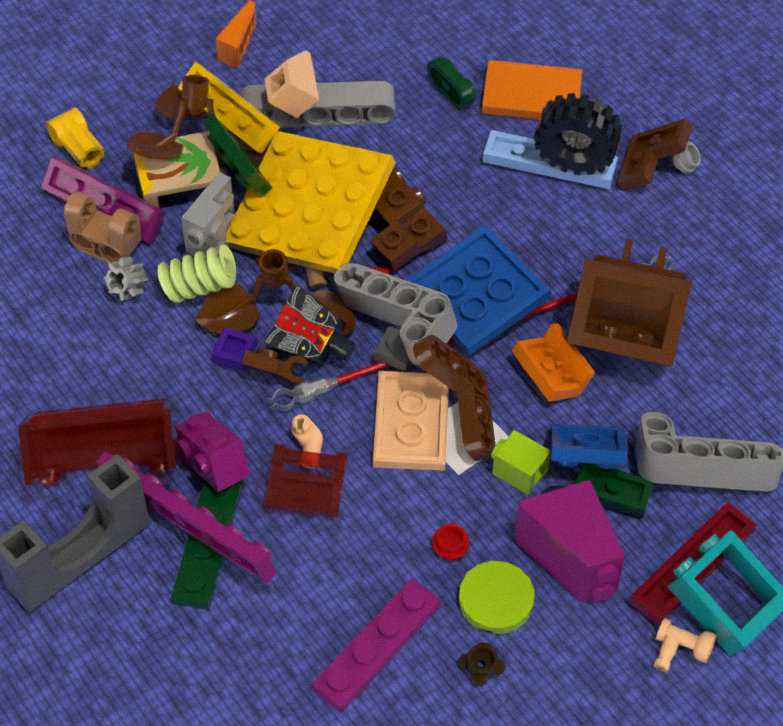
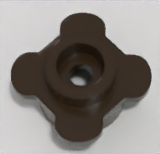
M486 642L473 646L468 654L464 653L459 658V666L469 672L472 676V683L476 686L486 685L487 679L495 674L501 675L505 671V662L498 659L495 649ZM482 661L485 662L486 665L484 667H481L478 665V663Z

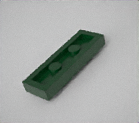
M213 113L203 121L211 132L207 136L209 141L218 151L224 150V153L221 155L222 159L233 171L238 169L239 172L235 176L248 191L253 187L262 196L270 191L273 187L232 132Z

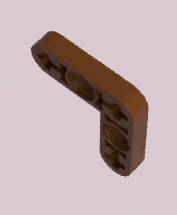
M429 335L415 342L413 351L420 367L457 393L462 440L466 452L475 461L490 456L496 443L489 388L484 373L478 366L434 335Z

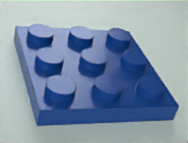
M486 225L406 280L442 292L448 296L457 320V329L452 338L469 356L551 298L550 289Z

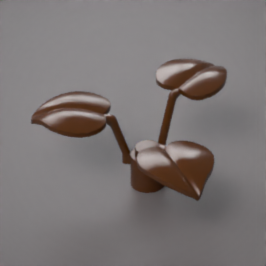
M187 75L183 77L182 91L175 84L171 85L159 96L154 105L156 113L165 117L176 118L171 134L166 137L154 132L137 133L128 138L126 148L142 157L155 160H167L179 156L183 151V145L175 142L183 116H202L207 112L204 108L208 109L209 116L212 113L215 115L213 108L214 99L208 98L209 79L200 75ZM236 138L254 163L262 162L269 146L261 154L242 139Z
M277 249L267 250L261 256L255 255L261 275L256 277L253 294L249 297L247 290L237 284H234L231 288L222 287L217 292H210L204 300L200 312L195 317L197 324L217 335H221L224 327L242 333L249 331L259 320V311L252 303L257 301L262 285L265 284L272 288H279L286 284L292 292L295 284L293 283L292 276L289 275L288 269H294L301 265L288 263L285 254ZM318 290L312 294L314 298L346 322L341 333L342 336H347L355 330L354 314L350 308L344 305L339 295L325 290Z

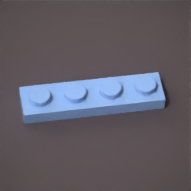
M494 130L490 132L483 153V162L606 189L611 187L617 165V156L613 159V163L610 166L606 165L605 170L602 172L595 169L592 175H587L586 171H582L581 175H574V170L568 169L567 173L560 171L561 166L556 165L552 167L549 165V158L542 159L539 156L540 150L535 149L534 139Z

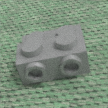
M219 172L181 217L186 255H190L193 259L198 251H202L207 257V250L211 247L215 248L218 253L221 244L229 247V244L225 242L227 240L226 232L235 217L231 177Z

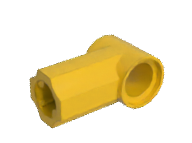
M74 107L46 121V128L52 141L59 148L64 146L81 168L87 167L91 169L97 166L101 158L105 156L104 148L91 134L83 115L77 108Z

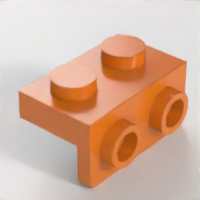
M558 323L551 324L541 338L517 341L511 350L523 369L526 370L549 402L579 397L594 375L593 368L574 344L567 343L568 336Z

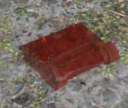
M275 444L265 507L267 509L339 518L348 465V453L337 452L336 455L287 449V445ZM285 463L334 470L332 477L288 472L283 471Z

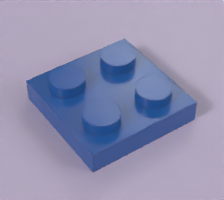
M552 424L551 461H558L560 465L569 467L578 466L580 463H593L595 466L603 469H613L617 465L626 466L627 448L624 428Z

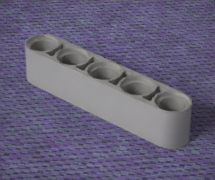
M386 81L316 83L319 101L298 118L268 103L266 85H249L239 91V95L279 125L280 128L385 124L392 121L396 115L394 88Z

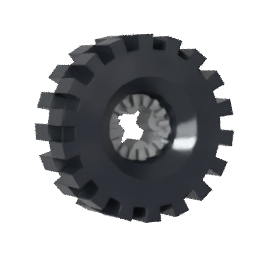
M568 93L567 99H564L562 95L556 96L554 101L550 99L546 106L543 107L534 134L535 149L540 150L539 156L542 159L549 158V165L552 167L559 165L561 166L560 171L567 173L568 169L574 170V175H581L582 171H586L587 175H592L595 169L602 172L605 170L606 165L610 166L613 163L622 132V124H619L620 118L618 114L612 115L613 108L609 105L605 108L602 107L603 101L597 98L594 102L588 100L589 95L582 94L581 98H576L575 93Z

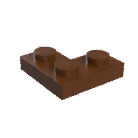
M681 119L632 135L617 184L624 191L650 184L658 159L676 155L686 150L692 129L686 119Z

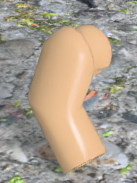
M299 414L292 419L291 432L303 448L301 465L308 469H315L319 464L323 436L307 415Z

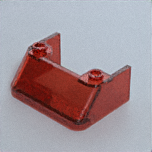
M171 398L33 412L27 414L18 425L25 485L33 484L36 478H38L40 484L61 481L60 475L66 474L68 471L98 468L99 466L96 461L105 451L113 456L116 454L120 457L123 456L133 464L141 463L143 466H148L150 472L174 469L177 466L174 414Z

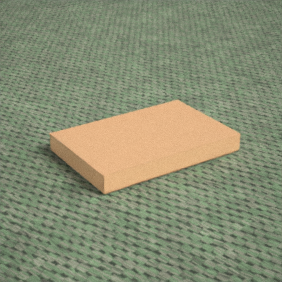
M379 371L373 467L445 471L448 386L429 373Z

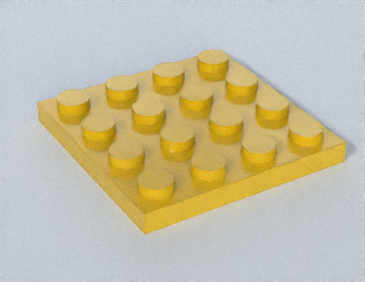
M277 131L258 168L273 188L264 196L259 194L253 187L249 191L247 190L226 232L227 240L225 242L229 244L228 248L259 256L267 250L277 249L285 254L288 263L335 274L336 270H340L343 265L349 263L396 162L393 156L389 154Z

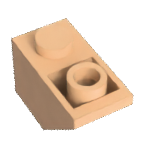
M306 50L286 60L265 78L268 103L295 118H298L319 101L311 54Z

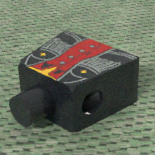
M298 285L294 287L264 344L276 351L292 356H301L319 365L325 364L330 353L347 361L355 348V342L341 335L346 322Z

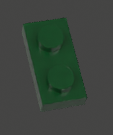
M582 463L576 484L590 480L602 506L644 518L653 489V482H649L641 476L614 468L603 469L595 466L593 463Z

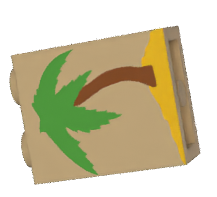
M210 131L177 137L175 142L183 145V151L179 156L172 159H149L133 152L135 168L144 201L159 208L157 196L204 188L211 183L219 172L227 175L225 167L219 168L218 163L222 162L221 151H218L207 138Z

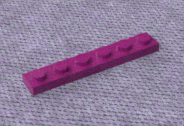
M105 451L96 463L98 466H101L111 459L113 455ZM121 456L141 478L145 502L148 508L266 584L277 574L270 559L272 554L262 543L258 541L250 543L244 539L243 534L236 527L229 523L223 526L217 522L215 516L203 506L193 507L188 499L178 490L168 491L163 488L162 483L154 475L148 472L145 475L141 474L131 461Z

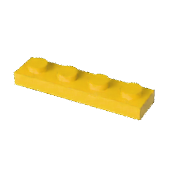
M195 62L186 76L200 75L209 79L208 98L214 99L213 108L216 117L251 148L262 154L280 126L204 66ZM181 82L180 85L178 86V89H180L181 91H182V82Z

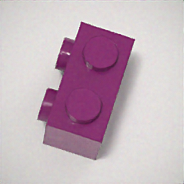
M207 411L194 414L187 421L175 426L178 437L175 447L179 456L218 492L250 476L241 439Z

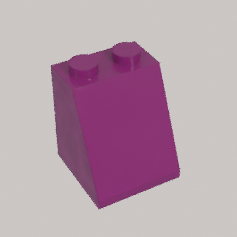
M590 480L519 501L514 539L524 552L581 603L591 600L596 602L604 601L613 596L614 593H617L625 555Z

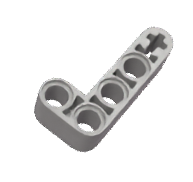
M355 263L343 265L334 274L335 284L346 307L401 327L400 337L409 360L414 364H418L413 351L415 342L429 335H434L447 343L457 329V320L450 299L442 292Z
M647 412L641 417L634 451L639 473L645 480L658 484L752 491H772L778 487L783 471V449L780 446L768 442L678 436L675 433L672 420L667 415L659 412Z

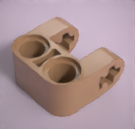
M77 190L67 199L64 208L65 222L69 232V239L79 251L110 263L119 261L120 258L129 257L140 243L142 237L137 214L120 208L113 216L97 211L94 197Z

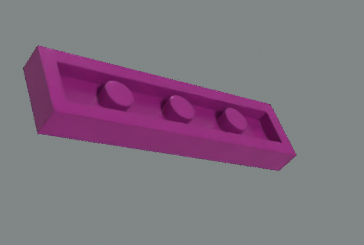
M51 158L41 186L42 189L65 201L76 190L90 195L95 199L97 211L113 216L120 208L137 214L140 222L141 239L148 243L155 242L166 212L60 158Z
M411 578L311 684L312 691L342 714L440 608L441 599Z

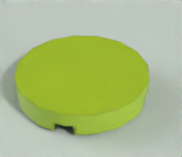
M488 561L476 565L466 573L460 584L459 606L463 617L473 627L481 631L482 629L492 631V634H505L517 630L527 622L534 607L535 590L530 578L519 567L503 561Z

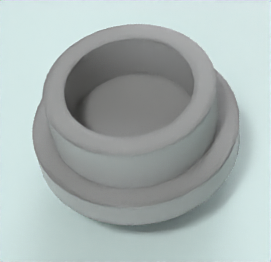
M692 142L687 143L685 151L671 155L674 166L685 174L693 172L701 162L699 150Z

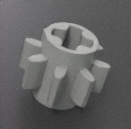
M130 256L120 258L119 261L110 262L108 264L110 270L103 277L109 289L108 293L119 294L121 301L132 299V296L142 295L144 291L141 287L148 281V277H146L143 269L144 264H132Z

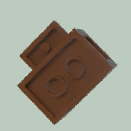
M626 239L621 259L590 253L585 259L567 343L673 366L694 275L663 268L667 247H660L656 267L630 261L633 240Z

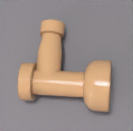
M664 618L656 637L657 640L663 643L660 648L659 657L656 658L653 666L662 672H668L671 665L670 661L674 657L679 645L694 650L693 655L695 659L706 664L714 647L717 634L704 631L698 636L671 625L672 620Z

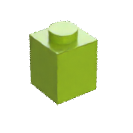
M513 430L506 441L504 439L499 440L492 451L491 458L494 459L492 474L525 494L530 495L549 469L551 451Z

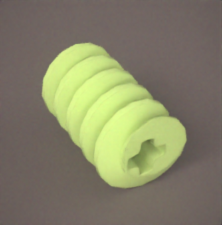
M221 244L219 253L215 248L211 247L207 250V257L202 251H198L195 253L194 259L190 255H184L182 263L177 258L170 261V266L166 262H161L158 265V277L169 299L173 302H182L185 299H193L197 295H207L210 291L217 292L222 287L231 288L236 281V264L231 250L226 245Z

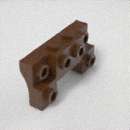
M396 167L393 168L371 214L384 230L370 240L373 251L377 255L381 253L388 260L389 267L393 272L415 256L427 250L435 249L448 239L445 228L424 208L426 200L422 193L416 187L410 188Z

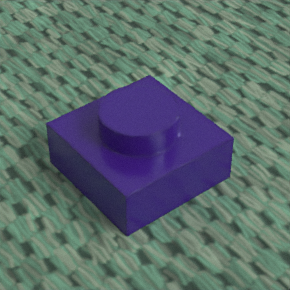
M224 327L211 353L212 362L245 372L247 366L242 364L245 351L255 352L258 345L257 337Z

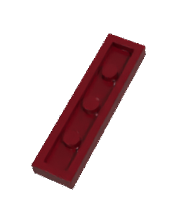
M727 502L631 595L630 603L659 627L663 619L668 618L682 604L667 587L677 578L673 571L688 557L695 561L702 555L698 548L714 533L721 538L732 530L744 542L754 533L757 524ZM720 553L694 579L701 585L726 560L724 555Z

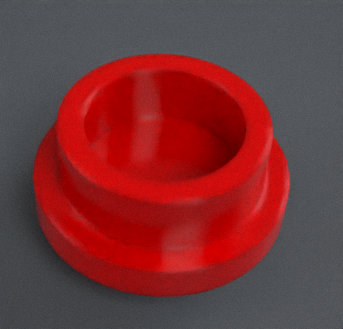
M445 524L433 535V550L442 559H460L469 549V536L459 525Z

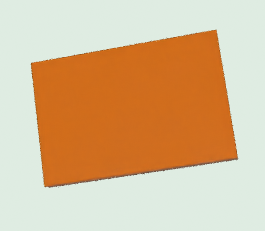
M489 60L482 114L539 120L543 107L546 106L550 99L554 101L555 97L559 95L567 99L568 93H575L576 98L580 97L582 70Z

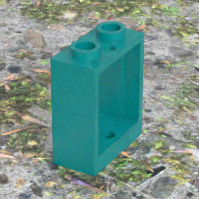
M730 530L721 538L715 533L698 548L702 555L695 561L688 557L673 571L677 578L667 587L706 631L717 634L716 642L729 656H732L752 642L783 611V586L735 533ZM720 553L724 555L764 600L739 626L729 618L694 579Z

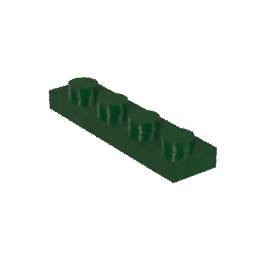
M244 479L219 492L207 481H204L197 508L203 506L215 516L217 522L223 526L227 523L233 525ZM190 534L172 592V604L209 611L224 556Z

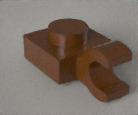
M258 347L256 353L245 351L242 364L253 369L285 377L296 384L304 382L303 378L293 374V368L297 364L308 366L309 361L301 356H292L286 361H280L277 359V352Z

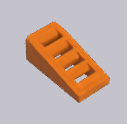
M249 0L216 37L218 61L233 68H238L256 26L255 2Z

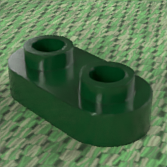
M439 56L427 63V73L431 82L457 109L463 110L474 103L476 90L473 83L469 79H465L450 60Z

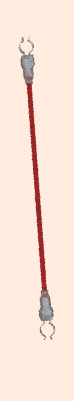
M658 256L654 257L651 260V264H647L646 262L640 263L652 266L653 263L657 262ZM671 256L665 257V264L670 262ZM670 263L668 269H675L676 263ZM578 292L542 304L523 318L577 299ZM451 337L446 344L450 345L456 342ZM378 362L339 377H323L314 381L306 380L295 385L292 391L284 388L277 390L273 398H268V403L273 404L280 395H289L293 397L290 404L283 406L275 403L272 405V411L275 409L282 412L289 411L293 408L295 402L306 404L314 401L317 396L330 392L340 383L380 370L389 365Z

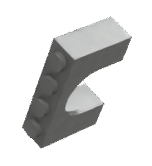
M118 454L87 475L92 496L91 505L83 520L68 535L57 542L46 545L23 520L0 537V570L6 588L28 613L150 524L141 478Z

